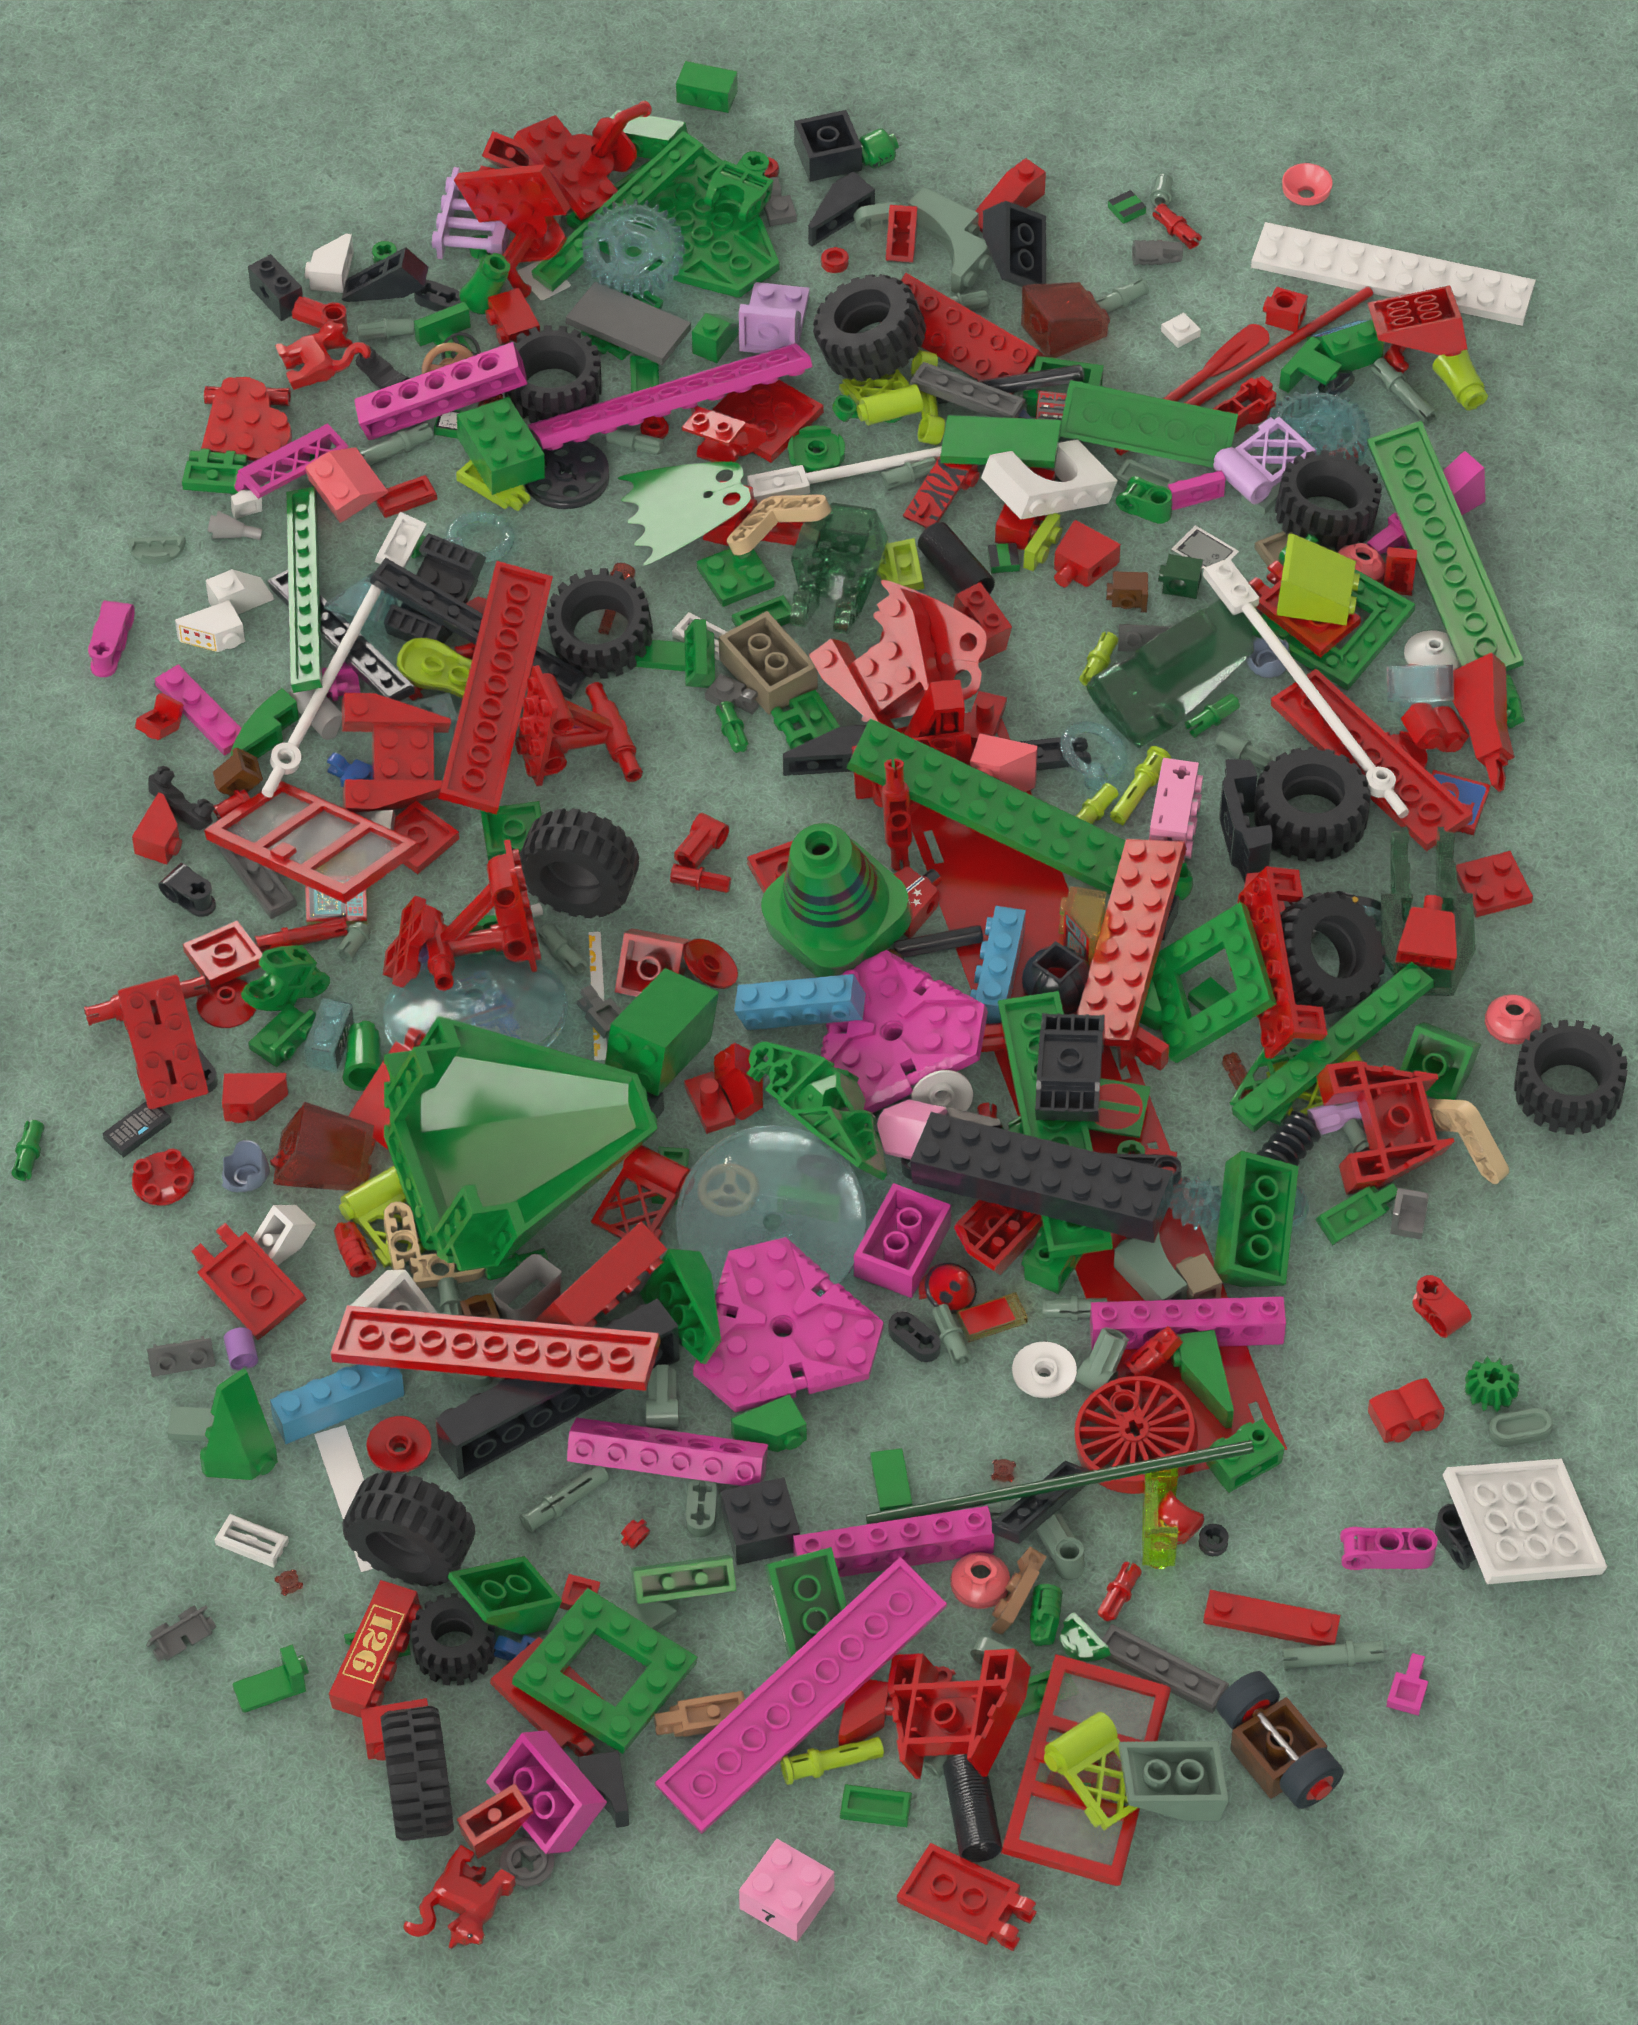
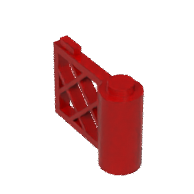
M640 1145L625 1158L622 1170L590 1222L622 1239L630 1232V1225L646 1221L648 1229L659 1240L663 1234V1231L659 1228L677 1198L683 1194L687 1195L694 1186L695 1178L692 1177L693 1171L644 1145ZM628 1180L636 1184L639 1194L622 1199L620 1189L625 1181ZM642 1188L648 1190V1192L643 1193ZM657 1195L666 1199L660 1210L648 1213L645 1199ZM641 1201L644 1215L627 1219L624 1205ZM620 1208L623 1221L611 1225L602 1221L608 1210ZM625 1227L626 1233L621 1231L620 1228Z

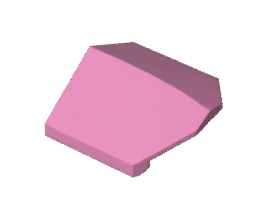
M906 1100L884 1109L879 1116L877 1127L885 1154L911 1160L930 1113L935 1112L946 1115L947 1109L913 1100Z

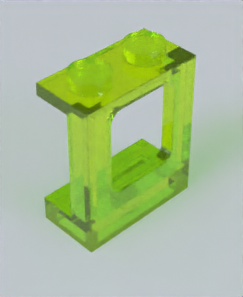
M1178 1468L1144 1474L1142 1493V1565L1151 1566L1155 1569L1175 1566L1178 1528L1158 1527V1504L1169 1490L1176 1497Z

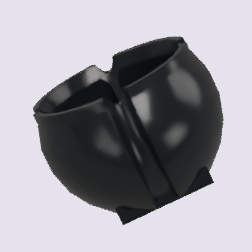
M1055 941L1051 946L1038 950L1027 961L1022 975L1024 993L1026 996L1059 991L1063 1013L1065 1015L1072 1014L1077 1011L1080 1005L1090 967L1081 954L1075 953V950ZM1049 968H1063L1068 972L1059 979L1047 970Z

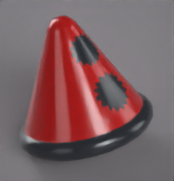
M950 1262L938 1264L929 1271L925 1280V1292L930 1303L934 1307L942 1304L948 1305L951 1314H958L969 1309L976 1299L977 1288L975 1280L970 1272L959 1264Z

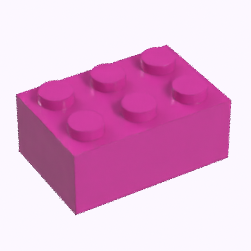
M893 1183L854 1254V1276L912 1298L951 1226V1205Z
M547 1731L521 1733L486 1781L495 1794L500 1793L514 1783L517 1785L533 1810L531 1816L522 1826L545 1854L571 1851L607 1803Z

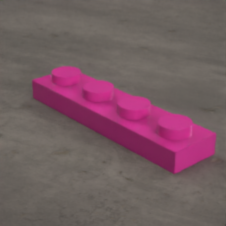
M179 664L154 679L155 685L162 693L183 703L182 713L224 756L231 752L236 737L242 728Z

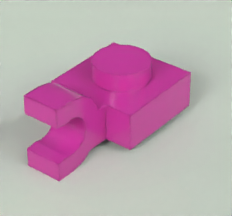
M1412 1653L1406 1674L1395 1673L1386 1707L1419 1716L1428 1687V1681L1420 1679L1424 1668L1425 1656Z

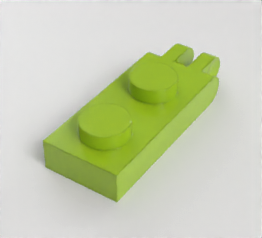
M471 460L456 472V480L504 509L511 507L519 511L523 504H527L531 500L529 494L525 492L523 485L492 495Z

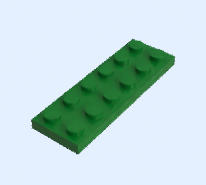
M1070 380L1061 420L1060 437L1078 439L1079 441L1214 468L1215 455L1220 450L1232 446L1238 414Z

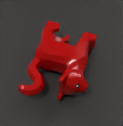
M327 321L318 333L306 335L291 345L284 346L281 343L275 345L286 369H294L296 366L304 363L300 371L290 370L286 373L293 390L329 380L336 373L348 368L353 357L358 353H361L366 359L370 358L371 349L367 344L360 342L353 344L344 333V325L342 323H334L333 321ZM347 348L340 360H333L327 352L329 349Z
M460 1845L448 1860L443 1874L435 1882L432 1891L423 1898L419 1906L423 1922L421 1924H414L406 1921L403 1928L405 1932L415 1937L428 1935L434 1929L437 1920L433 1907L439 1905L460 1914L458 1918L448 1924V1929L451 1931L449 1948L452 1949L458 1943L465 1946L472 1943L480 1945L485 1939L483 1925L494 1915L498 1899L501 1896H509L513 1892V1887L516 1885L515 1876L501 1869L487 1883L481 1885L477 1881H481L484 1878L487 1868L484 1866L470 1867L467 1862H471L475 1852Z

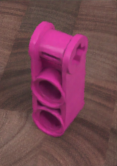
M103 601L100 615L94 625L92 638L88 646V654L92 658L90 668L95 676L109 677L117 670L121 654L126 647L129 630H131L134 622L135 607L133 604Z
M1423 1527L1345 1528L1340 1533V1540L1344 1544V1555L1341 1558V1563L1344 1568L1349 1570L1425 1569L1434 1562L1438 1541L1437 1536L1432 1530ZM1383 1547H1391L1394 1550H1386ZM1416 1547H1424L1427 1550H1419Z

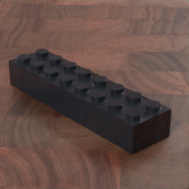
M935 1112L930 1113L910 1160L912 1183L1150 1243H1155L1174 1194L1173 1171Z
M658 1299L638 1306L634 1312L621 1319L616 1318L604 1327L607 1329L659 1333L661 1342L653 1368L657 1365L670 1366L680 1360L678 1325ZM511 1378L502 1379L495 1387L471 1396L467 1402L456 1408H449L442 1412L439 1417L435 1418L439 1453L458 1480L626 1389Z

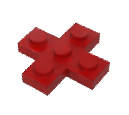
M416 895L402 910L399 935L385 952L382 975L393 978L392 984L404 988L412 978L415 979L418 976L421 968V962L418 961L419 953L426 940L434 937L438 927V922L435 921L436 908L427 905L426 899Z

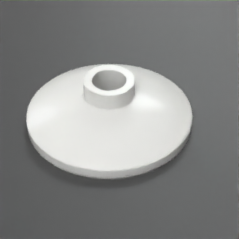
M1433 630L1423 631L1412 636L1405 645L1404 657L1407 664H1417L1423 668L1449 667L1450 672L1460 666L1447 633Z
M941 1070L923 1077L914 1087L911 1100L967 1111L972 1103L973 1090L969 1080L964 1075L955 1071Z
M1036 1342L1027 1345L1018 1352L1013 1361L1012 1374L1018 1387L1025 1393L1038 1398H1052L1065 1393L1073 1385L1076 1379L1077 1366L1072 1354L1064 1347L1052 1342ZM1047 1373L1049 1376L1041 1377L1039 1374Z

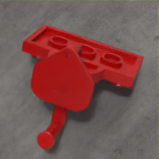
M641 101L637 105L618 112L613 119L604 117L598 121L592 131V136L586 134L572 135L559 118L554 115L517 131L513 138L535 165L545 164L570 207L583 220L593 215L618 191L608 179L612 171L626 172L630 170L637 157V151L633 142L623 130L629 121L638 117H648L651 114L652 108L649 102Z
M545 164L458 173L454 182L479 222L502 221L507 229L516 234L503 256L510 263L508 281L513 289L520 288L523 296L527 298L532 288L529 284H525L516 267L520 262L548 260L560 251L567 238L554 216L566 215L571 208Z

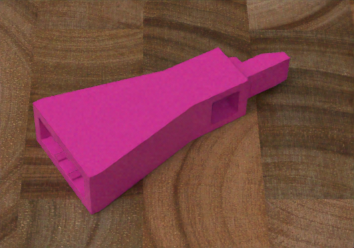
M1464 451L1443 470L1461 515L1466 514L1485 502L1484 467ZM1396 512L1388 517V526L1367 542V545L1376 549L1379 554L1387 552L1388 547H1400L1402 545L1405 549L1410 548Z

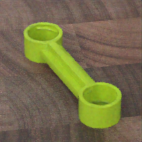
M919 350L911 363V376H914L923 362L937 367V355ZM920 391L923 411L921 412L922 419L918 427L919 442L937 446L944 435L945 421L943 418L938 417L936 396Z

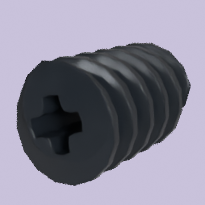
M1292 1111L1290 1116L1286 1117L1283 1124L1277 1128L1276 1133L1271 1135L1269 1141L1265 1142L1262 1150H1259L1256 1155L1298 1166L1300 1163L1299 1159L1306 1157L1307 1151L1313 1148V1142L1320 1140L1321 1134L1306 1115L1298 1111Z

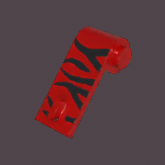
M939 457L907 507L903 517L925 528L938 523L959 489L967 490L969 487L973 488L977 484L980 477L978 465L941 463Z

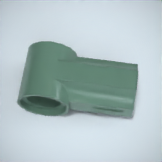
M1102 1328L1090 1356L1083 1361L1077 1372L1076 1382L1095 1391L1104 1384L1117 1379L1118 1371L1116 1369L1129 1341L1125 1334L1116 1329Z
M657 1365L651 1372L649 1399H646V1427L679 1428V1399H676L677 1373L676 1369L668 1365Z
M1054 1513L1035 1531L1053 1559L1055 1570L1059 1577L1066 1580L1077 1579L1084 1572L1083 1543L1073 1536L1061 1514Z

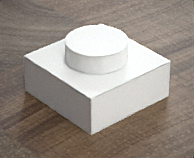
M1185 313L1161 324V332L1177 348L1200 337L1201 329Z
M248 489L241 490L236 495H232L231 511L234 518L237 519L261 512L262 497L258 499Z

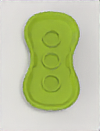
M415 638L406 642L400 649L397 656V667L400 673L416 687L444 691L463 698L472 660L459 655L447 645L437 640Z

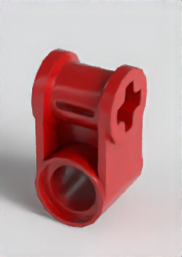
M1426 1275L1418 1280L1416 1286L1417 1293L1412 1301L1413 1308L1430 1324L1440 1337L1447 1338L1471 1321L1472 1315L1468 1306L1441 1279L1433 1275Z

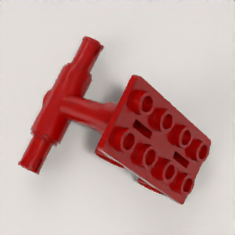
M539 665L532 666L531 676L527 679L528 691L526 698L523 699L524 711L522 718L519 719L520 731L519 736L515 739V747L517 753L523 756L528 777L533 778L536 787L543 785L544 776L557 774L566 767L567 760L564 754L568 753V750L605 744L611 759L620 765L627 782L639 780L642 777L643 771L635 757L636 747L632 742L626 723L621 718L616 704L608 699L603 684L594 682L586 687L585 693L593 707L592 711L565 700L555 676L550 673L543 674Z
M969 731L913 738L970 766L972 744ZM857 745L852 747V755ZM890 759L884 763L886 784L884 786L853 772L856 799L872 798L875 805L883 808L885 842L891 850V868L899 871L900 860L903 862V868L910 867L908 847L912 842L911 815L921 804L910 799L909 787L904 782V762L900 759H894V769Z
M510 839L504 840L506 854L493 857L487 864L489 884L449 926L444 924L443 913L436 909L435 921L438 922V927L432 939L428 938L425 944L427 945L429 955L427 961L428 970L434 976L435 987L438 990L446 991L453 987L454 957L495 949L496 952L503 950L505 957L513 962L529 960L531 972L538 971L536 961L542 960L538 937L527 894L519 850H512ZM494 907L498 924L491 925L489 929L470 932Z
M174 974L119 989L118 994L110 997V1001L84 1007L89 1026L114 1018L116 1021H124L136 1061L139 1082L149 1109L208 1094L207 1083L185 999L208 994L203 975L180 982L178 975Z

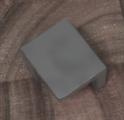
M1398 1188L1390 1234L1422 1239L1429 1198L1428 1193Z

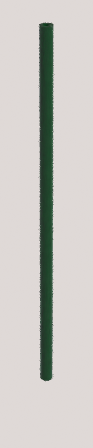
M1252 1440L880 1511L866 1514L867 1524L950 1512L1254 1453V1446Z

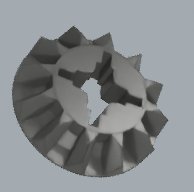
M523 1837L512 1841L504 1848L500 1857V1868L515 1876V1884L522 1886L526 1890L529 1886L538 1885L540 1887L544 1880L551 1878V1873L555 1866L553 1853L545 1854L532 1837ZM521 1855L527 1858L529 1862L534 1861L533 1872L526 1867L519 1868L522 1866Z

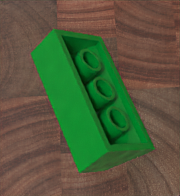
M1242 1150L1226 1161L1213 1267L1222 1282L1239 1287L1284 1286L1286 1284L1299 1166Z

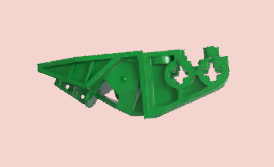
M770 1042L756 1044L750 1052L749 1063L751 1068L746 1074L758 1082L765 1074L769 1075L771 1082L765 1090L778 1100L779 1105L856 1167L883 1181L887 1176V1168L879 1133L874 1131V1125L876 1124L875 1116L871 1112L864 1110L865 1098L857 1083L859 1077L848 1070L834 1067L835 1064L832 1061L819 1055ZM766 1054L769 1058L767 1062L764 1060Z

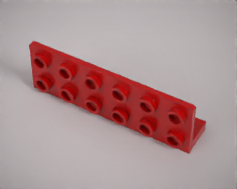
M905 273L901 279L911 289L924 317L926 332L921 347L936 354L937 357L976 380L980 381L1027 373L1029 367L1035 364L1037 356L1046 357L1035 347L908 273Z
M1266 866L1239 893L1238 903L1242 902L1248 907L1276 1000V1005L1257 1015L1261 1028V1045L1264 1047L1265 1057L1273 1059L1294 1038L1323 1040L1328 1034L1323 1007L1296 1005L1278 901L1298 902L1304 897L1299 870Z

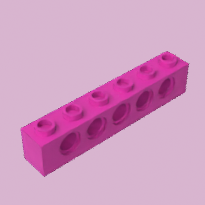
M511 342L355 398L354 402L359 425L367 439L373 440L527 385L528 383L523 360L514 343Z
M1284 1297L1091 1302V1350H1093L1101 1329L1104 1327L1116 1329L1125 1334L1129 1339L1125 1349H1139L1147 1340L1167 1326L1177 1334L1215 1330L1218 1346L1284 1344L1286 1329Z
M576 1417L569 1431L567 1461L745 1486L763 1482L766 1472L768 1444Z
M988 1506L796 1535L793 1536V1553L795 1557L832 1547L839 1577L886 1570L900 1557L909 1566L960 1559L976 1552L992 1554L994 1553V1534L992 1533Z

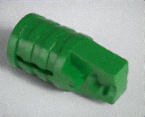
M1506 674L1507 726L1511 729L1524 722L1525 718L1521 699L1512 677Z
M1040 1584L1033 1588L1030 1635L1031 1641L1035 1646L1054 1644L1060 1622V1607L1063 1591L1055 1585Z

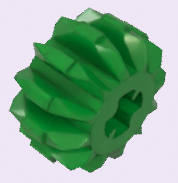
M1488 1356L1484 1359L1483 1363L1475 1361L1472 1365V1370H1468L1466 1373V1395L1471 1396L1470 1401L1472 1405L1481 1402L1483 1412L1488 1406H1492L1496 1413L1500 1410L1501 1405L1509 1408L1512 1400L1516 1399L1519 1393V1374L1513 1373L1514 1368L1512 1364L1503 1366L1501 1357L1496 1362H1492Z

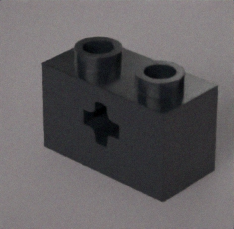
M272 254L249 265L250 289L280 321L292 316L296 300L299 296L303 297L302 286Z

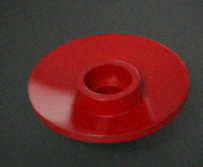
M693 939L686 945L684 950L685 962L690 971L700 981L718 989L729 988L736 982L738 977L736 964L722 947L706 939Z
M234 978L214 988H210L207 984L208 994L197 997L196 1005L200 1017L206 1023L218 1028H233L247 1022L257 1010L246 1003L241 997V992L245 985L249 983Z
M393 1416L380 1421L372 1428L367 1438L366 1447L370 1460L381 1470L390 1471L391 1473H406L418 1468L427 1460L431 1452L432 1441L428 1429L420 1421L408 1416ZM400 1447L405 1449L401 1452L394 1451L395 1449Z

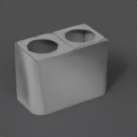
M530 1255L494 1288V1303L499 1318L533 1322L561 1295L562 1271L541 1255ZM536 1279L546 1285L521 1309H512L508 1306Z

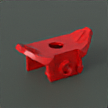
M698 405L690 408L692 415L681 427L683 431L705 439L701 445H698L696 455L698 458L710 462L736 463L739 456L748 455L768 440L767 429L699 407Z

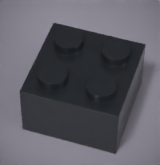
M847 110L794 121V145L809 182L849 174L853 171H862V146Z
M784 1477L721 1491V1512L736 1565L793 1553V1536L800 1535V1529Z

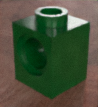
M1169 554L1166 565H1161L1159 570L1158 582H1163L1162 594L1197 599L1202 578L1203 559Z

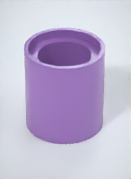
M235 1328L224 1335V1343L232 1369L241 1370L244 1366L252 1368L258 1363V1355L250 1329Z

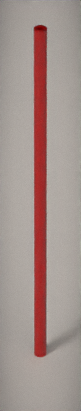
M1368 286L1184 403L1195 406L1204 404L1372 297V289ZM1114 448L1115 452L1120 456L1128 452V450Z

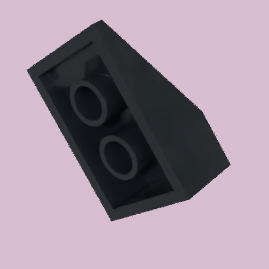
M1008 201L983 210V238L1001 279L1036 293L1045 294L1046 216Z

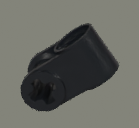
M180 863L158 883L160 891L167 899L177 903L195 916H209L216 909L215 899L211 895V883L183 863Z
M1455 1504L1444 1505L1439 1510L1434 1529L1440 1543L1450 1553L1453 1561L1460 1569L1465 1570L1470 1567L1472 1561L1476 1560V1556ZM1446 1522H1451V1523H1454V1524L1457 1525V1526H1456V1527H1450V1526L1446 1525L1445 1523H1446Z

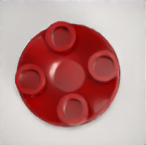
M172 1148L165 1152L154 1153L144 1159L137 1160L133 1165V1190L142 1201L151 1205L162 1206L179 1201L190 1191L194 1182V1170L191 1163L177 1149Z

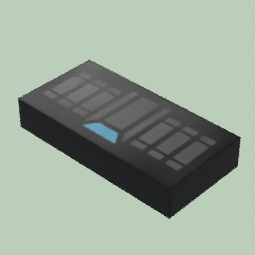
M145 1101L103 1132V1139L124 1158L171 1123V1116L161 1107L149 1109Z

